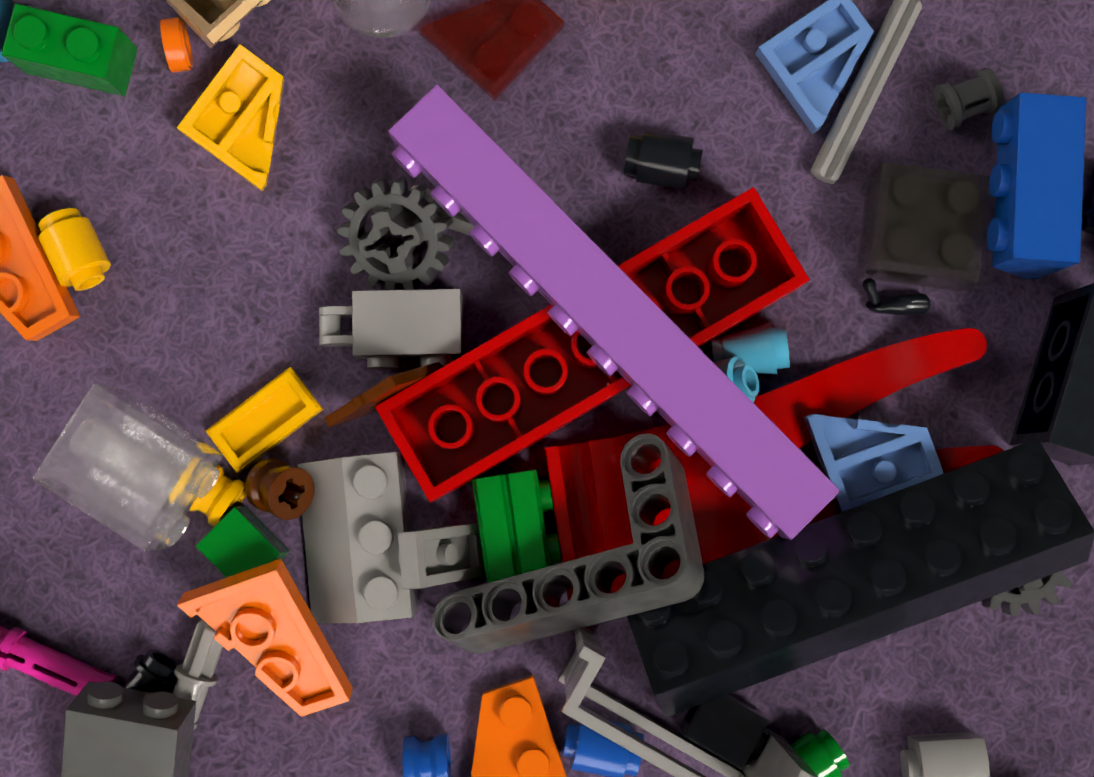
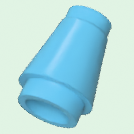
M772 322L722 336V338L712 339L714 362L737 356L742 358L747 365L752 366L756 373L777 374V369L790 368L786 326L772 327Z

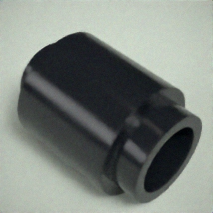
M645 130L643 135L631 133L627 147L624 175L635 176L636 182L685 190L687 180H698L703 150L693 148L694 137Z

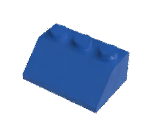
M1020 92L996 112L992 123L991 135L992 141L998 143L997 164L994 165L989 180L990 195L995 197V217L991 220L987 231V247L989 251H993V268L1022 279L1036 280L1080 263L1087 97Z

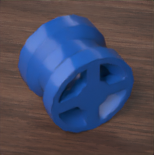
M437 734L432 740L422 741L416 735L405 736L402 751L403 777H452L449 734Z

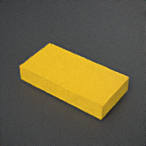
M289 367L208 428L206 433L236 473H241L319 414L324 408L296 371Z

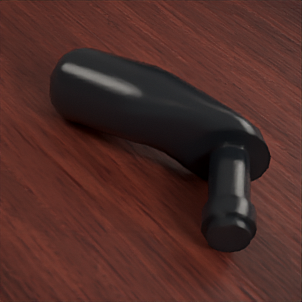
M867 278L863 281V289L869 298L866 307L874 313L892 315L924 314L931 306L930 299L926 294H902L891 297L879 296L875 280Z

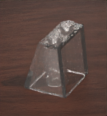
M94 382L32 479L142 550H164L167 545L169 547L173 546L185 532L190 521L185 515L196 498L201 499L206 496L216 483L220 474L216 466L223 455L134 392Z

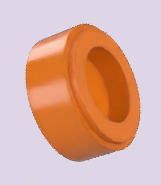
M180 17L161 19V38L170 71L175 73L191 70L194 63L185 21Z

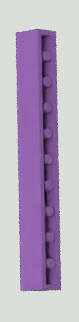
M438 85L431 89L388 130L396 147L391 155L399 165L413 178L421 172L435 186L430 192L431 196L451 217H454L459 211L474 226L469 234L475 242L491 257L499 251L514 266L508 272L511 278L529 296L538 291L553 306L547 312L552 320L569 336L578 331L592 345L586 353L595 364L608 376L617 371L632 386L626 392L629 398L649 417L657 411L672 426L666 432L671 441L689 457L696 451L712 467L706 473L707 477L726 496L730 498L737 492L750 505L751 509L746 513V516L763 534L771 539L777 533L781 538L792 540L840 492L819 468Z

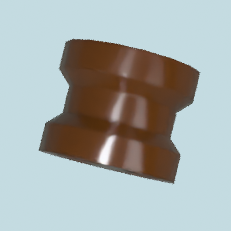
M273 458L264 459L254 465L248 473L245 482V495L248 502L256 509L269 512L279 519L291 520L301 516L311 505L314 496V483L311 475L302 468L288 465L286 462Z

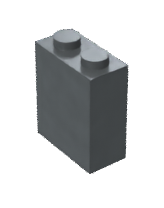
M88 682L66 709L61 777H189L196 701L177 698L169 692L150 693L123 688L114 682Z

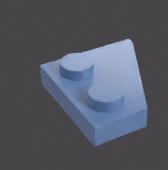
M828 0L759 46L755 54L809 131L814 134L825 122L831 107L846 84L858 58L863 53L874 31L852 0Z

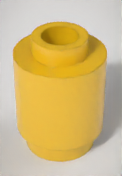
M65 208L45 216L38 224L41 231L38 239L59 284L66 287L73 286L76 291H82L103 282L105 279L103 273L108 271L111 263L90 219L82 217L77 208Z

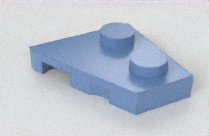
M810 414L803 417L823 474L840 490L833 498L838 513L944 474L927 427L888 424L878 421L847 419L820 414Z

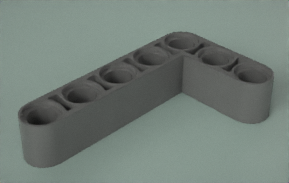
M650 433L639 434L630 439L622 450L620 464L633 544L451 593L441 599L433 612L432 623L434 631L440 638L469 653L480 654L669 606L693 598L703 585L704 568L685 469L682 462L666 443L656 435ZM661 459L659 466L653 472L645 474L647 467L653 461ZM671 508L668 518L663 523L653 526L655 517L661 511ZM680 560V567L677 573L668 579H663L665 567L672 561ZM626 574L625 583L620 590L610 593L613 581L618 576ZM573 587L571 599L560 607L562 595ZM522 601L519 613L510 620L512 609L517 603ZM471 616L469 626L462 632L465 620Z

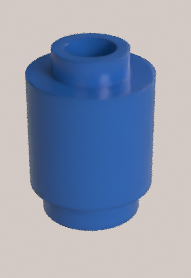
M609 720L644 741V733L632 731L631 724ZM577 722V725L567 724L562 746V756L570 758L571 770L605 777L637 776L641 757L580 722Z

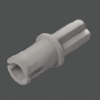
M200 620L197 623L184 662L177 665L174 672L178 679L173 694L177 698L196 701L194 730L197 728L198 718L208 689L217 683L218 677L214 672L223 646L213 638L216 631L204 620Z

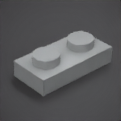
M478 523L398 533V561L401 569L402 589H421L486 576Z

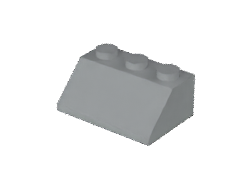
M389 452L298 464L299 468L304 469L311 475L314 483V496L311 505L302 514L310 606L311 613L316 622L364 623L413 617L419 611L417 589H402L401 569L398 561V533L411 531L404 457L402 453Z

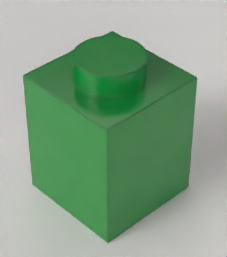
M247 506L234 507L196 545L197 549L226 578L272 561L283 559L290 552Z

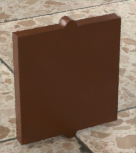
M440 362L391 375L324 418L328 426L332 427L377 412L375 406L442 368Z

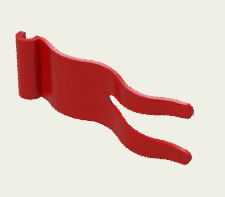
M965 328L906 340L848 359L788 385L755 397L754 404L798 448H801L811 441L803 419L804 416L820 414L847 418L905 387L947 370L979 360L987 349L986 338L975 328ZM670 424L606 439L544 448L561 563L634 543L620 460L624 446L630 439L639 434L650 433L658 436L682 462L685 469L703 564L769 540L770 538L763 534L746 516L751 507L737 492L729 498L707 477L706 473L712 467L696 451L689 457L671 441L666 434L672 427ZM995 445L943 448L935 449L943 472L947 473L1003 452V449ZM661 459L653 461L647 467L645 474L653 472L659 466ZM833 499L807 525L838 514ZM671 508L661 511L655 517L653 526L663 523L668 518ZM680 560L672 561L665 567L663 579L677 573L680 567ZM626 574L618 576L613 581L610 593L620 590L625 583ZM573 587L566 591L568 601L572 597Z

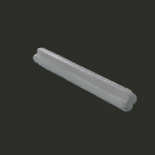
M893 0L811 168V175L827 184H834L839 179L922 9L920 0Z

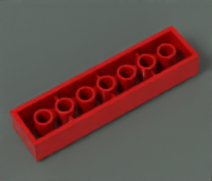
M754 187L618 265L698 348L797 291L810 281ZM549 305L375 406L427 499L429 502H435L632 386L617 371L608 376L586 353L592 345L578 331H575L571 336L566 334L548 315L547 312L553 307Z

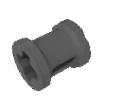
M983 68L977 71L974 78L954 85L945 82L937 85L934 88L933 101L943 126L948 130H953L961 126L962 120L985 112L988 115H995L999 108L1004 105V92L996 73L991 68Z

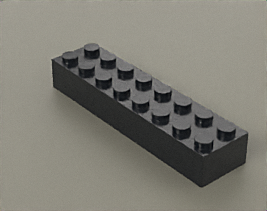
M1037 438L806 525L792 540L777 536L703 564V585L693 598L669 606L629 615L627 618L654 696L663 713L668 717L1087 562L1094 540V529Z

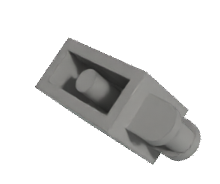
M460 289L352 291V306H327L319 308V346L353 347V356L359 360H367L368 369H398L399 359H420V367L440 362L442 367L452 362V358H459L464 355L463 294ZM341 318H352V335H341Z

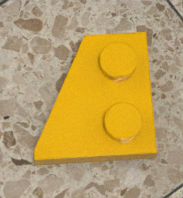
M239 44L177 126V129L241 177L263 191L268 182L285 81L284 77Z

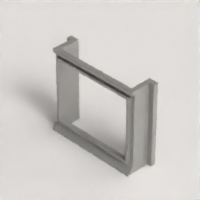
M588 626L574 630L576 649L558 680L565 684L566 703L561 710L562 713L674 777L706 776L582 706L581 702L584 696L726 777H818L783 737L767 728L765 729L769 731V737L763 751L757 759L752 760L749 758L741 770L596 687L592 682L606 659L598 632Z

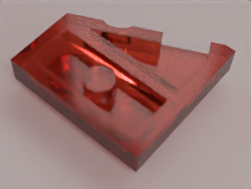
M489 0L428 23L421 29V34L495 101L564 27V20L541 0Z

